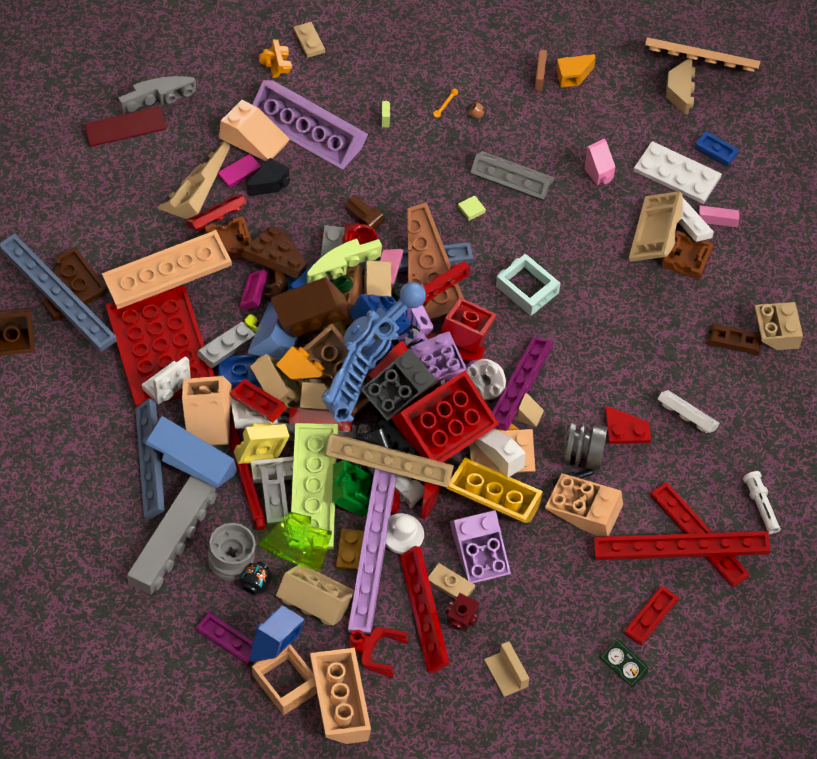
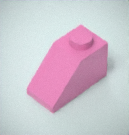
M605 139L587 148L584 170L597 186L602 183L607 184L611 182L615 173V164Z

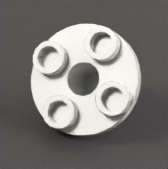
M480 359L467 368V374L483 399L492 400L503 393L506 386V378L499 364L489 359Z
M399 513L391 515L385 547L398 554H403L413 546L420 547L424 539V530L421 523L408 514Z

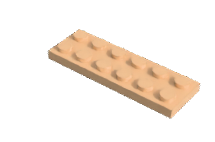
M652 38L646 39L645 45L649 46V50L661 52V49L668 50L667 54L679 56L680 53L687 54L686 58L698 60V56L706 58L705 62L716 64L717 60L724 61V66L735 68L736 64L743 65V70L753 72L755 68L759 69L760 65L758 60Z
M215 230L102 273V276L116 308L120 309L232 266V262Z

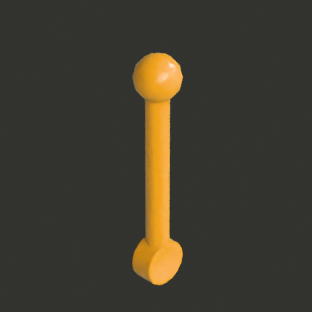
M457 89L451 90V94L439 110L433 112L434 117L438 118L441 116V112L450 100L458 95Z

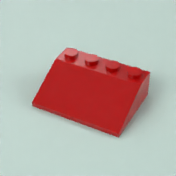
M466 370L391 417L401 435L422 457L439 462L446 461L499 425Z

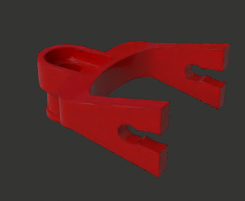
M377 627L370 636H367L361 630L352 631L349 640L350 648H355L356 653L362 654L363 667L393 678V666L371 662L372 652L377 642L383 637L407 644V632Z

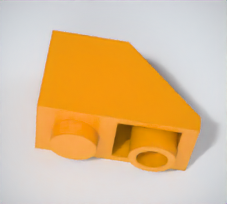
M595 54L557 59L556 72L560 86L580 85L594 69Z
M292 346L276 364L278 368L293 380L325 379L328 376L323 372L325 368L318 361L313 363L308 358L310 354L301 346L299 349Z

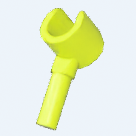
M249 314L244 324L256 333L258 328L255 325L258 320L255 316Z

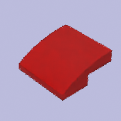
M425 482L421 518L425 519L434 508L439 497L440 485Z

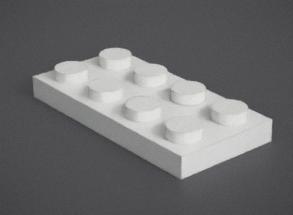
M653 141L634 167V172L672 190L681 191L683 195L702 204L705 203L722 173Z

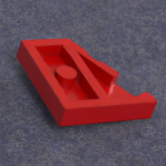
M609 406L605 407L608 444L651 443L648 421Z

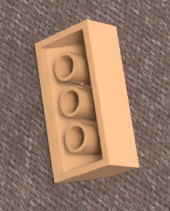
M355 648L310 653L325 737L344 744L368 741L371 727Z

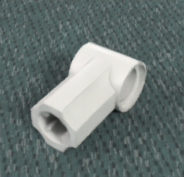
M397 474L395 490L400 493V501H404L409 505V508H413L423 498L424 486L417 480Z

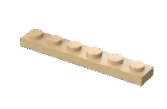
M334 433L330 434L326 451L328 456L443 487H449L454 465Z

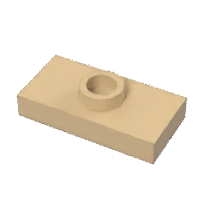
M438 563L428 577L432 586L454 599L457 598L459 592L469 597L475 589V584Z

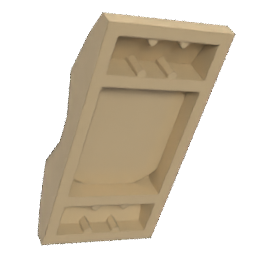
M681 191L645 196L629 255L631 262L667 257L675 245L676 225L682 218L683 194Z

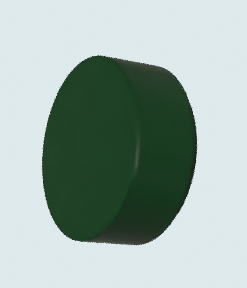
M348 275L340 276L333 282L342 294L348 292L353 287V281Z

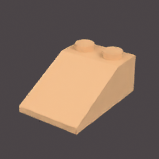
M243 100L220 122V139L264 161H267L269 158L273 159L290 140L259 108Z

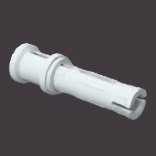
M759 471L750 472L743 477L744 483L747 484L750 490L749 496L752 500H755L769 534L779 532L781 528L767 498L768 489L764 487L761 481L762 475Z

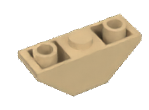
M687 59L670 70L666 84V98L683 114L687 115L689 108H693L694 97H691L695 87V82H691V78L694 79L695 67H692V59Z

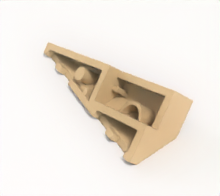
M222 141L215 153L211 152L208 155L210 158L208 162L199 164L181 182L178 190L169 195L171 199L160 204L157 208L184 219L198 215L230 149V144Z

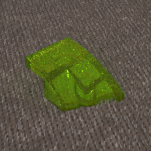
M290 511L283 518V521L273 528L272 532L261 539L260 546L287 561L321 571L332 531L311 526V516Z

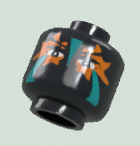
M262 562L249 563L239 579L241 588L254 596L264 593L272 579V575L268 571L269 567Z

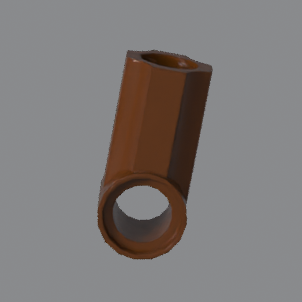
M358 196L351 197L345 205V209L360 224L370 226L374 230L385 222V217L378 208L372 209Z

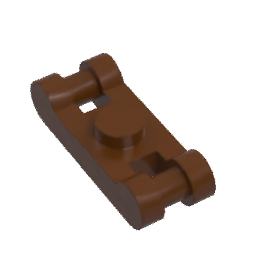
M718 324L710 326L709 333L711 335L707 339L708 346L728 348L756 356L760 354L759 344L762 343L760 333Z

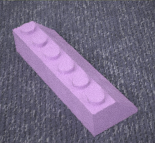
M263 80L252 104L259 108L290 140L342 170L362 149L368 136L364 131L273 80Z

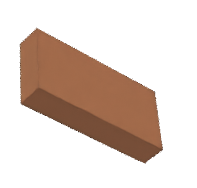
M547 50L539 51L535 89L542 91Z

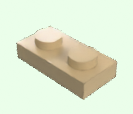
M312 22L294 27V32L307 58L325 53V48Z

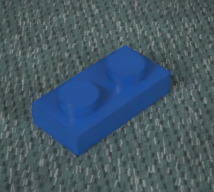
M707 131L695 144V149L727 167L739 152V149Z

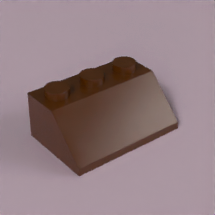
M327 277L271 297V302L282 328L293 338L348 318L346 297Z
M31 307L0 310V356L35 352Z

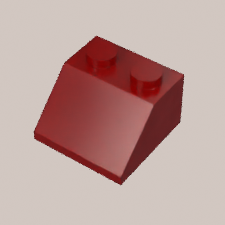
M460 297L445 318L440 334L449 331L455 345L477 354L497 314Z

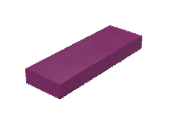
M208 612L197 625L195 631L249 666L252 663L249 658L252 651L250 646L253 641Z

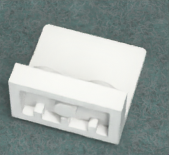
M185 356L177 363L173 361L144 382L142 389L158 405L163 401L169 400L175 392L183 389V379H191L189 359Z

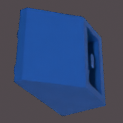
M360 294L349 314L355 321L360 317L367 316L369 310L376 312L381 307L387 312L396 301L391 296ZM405 313L395 321L400 327L396 332L400 333L411 325ZM386 322L382 323L379 328L383 327Z
M283 605L276 612L272 611L264 623L261 622L255 629L254 634L256 637L250 646L252 651L249 660L256 662L276 658L300 635L305 619Z

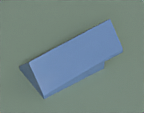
M271 301L262 317L248 353L258 356L268 354L277 360H281L292 346L296 347L300 336L293 338L282 328Z
M163 416L146 441V445L164 453L163 462L216 488L232 478L237 472L233 458Z

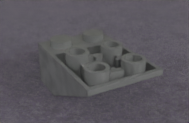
M409 348L362 387L361 391L383 417L389 421L391 417L440 385L437 379Z

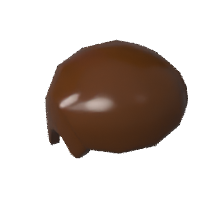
M273 269L270 270L272 276L267 277L262 294L264 298L271 299V297L284 293L286 290L287 278L285 274Z

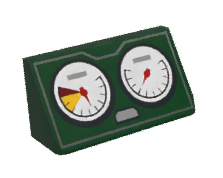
M618 638L600 656L631 687L648 674L649 667Z

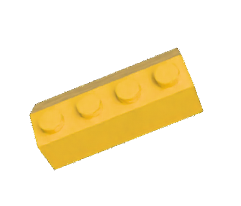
M464 458L451 478L449 487H447L451 491L524 523L531 522L539 508L543 493L541 490L511 477L507 478L504 474L467 458Z

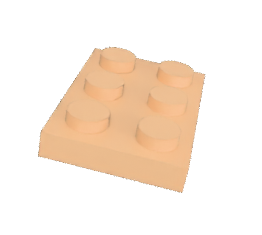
M533 429L500 431L511 437L526 453L525 466L516 473L535 472ZM475 442L469 445L470 460L502 473Z

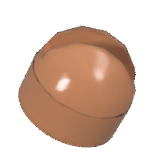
M475 102L470 108L468 115L475 119L482 118L485 109L480 103Z

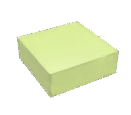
M382 101V127L389 128L390 103L389 101Z
M476 196L458 203V208L468 221L484 214L486 211Z

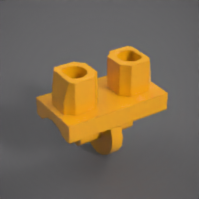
M273 39L272 47L264 49L263 53L259 55L260 63L271 68L272 78L279 77L281 73L288 74L292 68L291 61L283 60L288 57V47L280 46L278 40Z

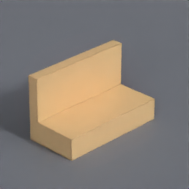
M366 261L364 268L365 295L391 296V262Z
M509 641L501 644L500 653L484 659L504 697L528 687L529 676Z

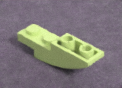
M354 239L334 248L321 257L307 272V284L327 277L329 280L337 279L340 276L346 275L347 267H354L359 263L374 261L381 257L382 244L380 240L360 245L358 240Z

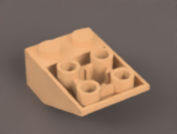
M224 376L183 379L182 402L186 431L211 446L229 444L231 395L229 393L232 390V384Z
M561 473L545 508L581 530L599 537H609L623 506L622 491Z

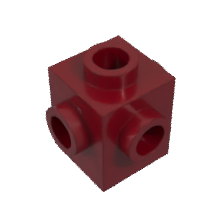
M459 592L455 602L451 601L445 612L448 614L447 622H449V625L458 631H461V629L467 631L469 626L474 627L479 617L476 614L479 610V602Z

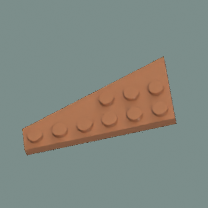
M427 202L408 208V282L426 285L435 276L444 274L451 268ZM458 283L423 305L431 322L447 317L460 297L463 298Z

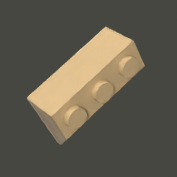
M299 564L285 572L276 596L281 598L283 603L291 606L294 605L300 608L303 613L320 618V621L324 624L335 625L342 619L352 603L355 590L303 564Z

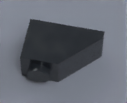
M269 158L247 183V194L255 196L279 192L282 187L286 188L290 182L289 168Z

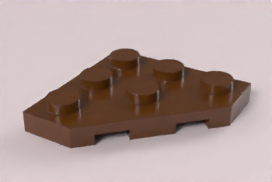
M269 226L243 252L244 258L297 279L306 271L307 263L288 233L281 231L277 227Z
M76 247L57 257L54 274L85 305L108 293L105 284ZM45 297L44 307L54 321L64 317L50 300Z

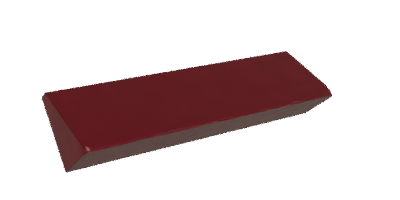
M161 107L85 124V132L90 147L166 130Z

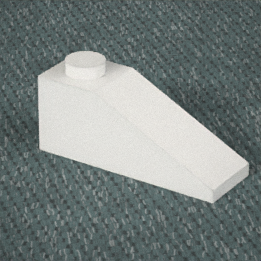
M493 428L474 441L507 478L524 468L526 455L524 450L511 437Z

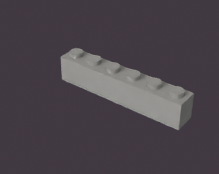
M192 475L190 476L127 574L129 585L152 595L155 589H160L164 580L162 577L166 572L169 573L174 566L173 560L176 555L180 556L184 551L186 539L192 538L196 530L195 525L198 521L201 522L206 515L205 509L209 504L212 505L215 502L217 493L214 486Z

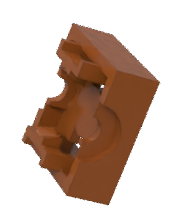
M243 216L234 218L226 226L216 225L215 223L204 226L205 234L217 231L231 260L243 258L244 249L252 243ZM237 237H242L243 241H238Z
M676 230L675 245L667 257H664L662 268L700 280L713 250L714 243L705 240L703 242H694L685 233ZM676 251H677V252L681 251L679 256H678V255H675V256H674V254H675Z

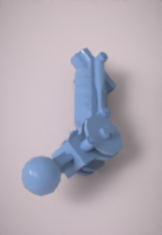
M408 282L403 285L400 290V299L387 312L381 307L376 312L369 310L367 316L356 319L347 328L344 341L346 342L345 347L349 351L341 369L336 373L330 389H327L321 397L326 408L338 423L341 421H353L354 417L351 413L361 393V385L368 369L372 371L376 367L375 363L389 350L391 340L398 338L396 331L400 327L395 321L408 308H418L426 300L425 289L419 283ZM386 322L383 327L379 328L382 323Z

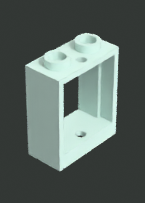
M526 254L521 258H516L511 266L506 270H501L496 277V287L530 316L559 294L560 282ZM523 268L527 269L545 284L531 298L509 281Z

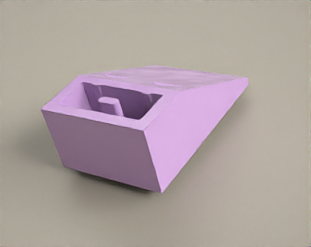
M449 331L411 346L414 354L438 382L465 370L467 371Z
M496 510L449 521L468 581L476 583L511 574Z

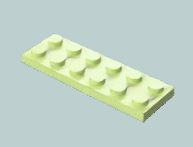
M295 423L290 548H334L335 503L332 502L333 464L337 463V458L326 455L330 434L338 435V424Z

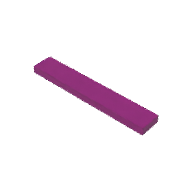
M532 338L492 411L499 423L495 429L507 431L525 393H528L553 347L552 340Z

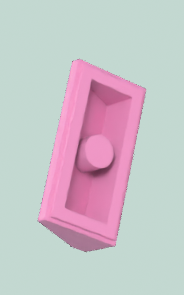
M699 206V216L705 223L738 227L739 210Z
M402 249L383 250L380 259L381 262H391V290L394 287L403 257Z

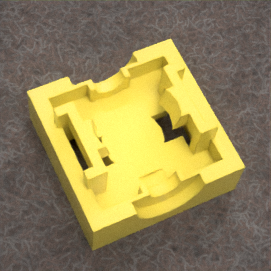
M272 422L265 424L253 423L252 427H246L243 432L244 442L237 445L234 450L237 463L244 464L256 460L279 458L290 437L286 424L274 425Z

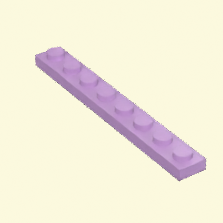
M376 468L348 627L349 633L354 630H361L365 635H370L372 632L397 478L395 473Z

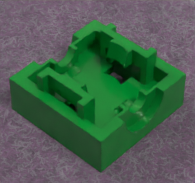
M346 460L333 464L332 502L359 517L367 516L370 502L368 492L371 490L374 476L370 471L366 472L359 468L357 464L353 465Z

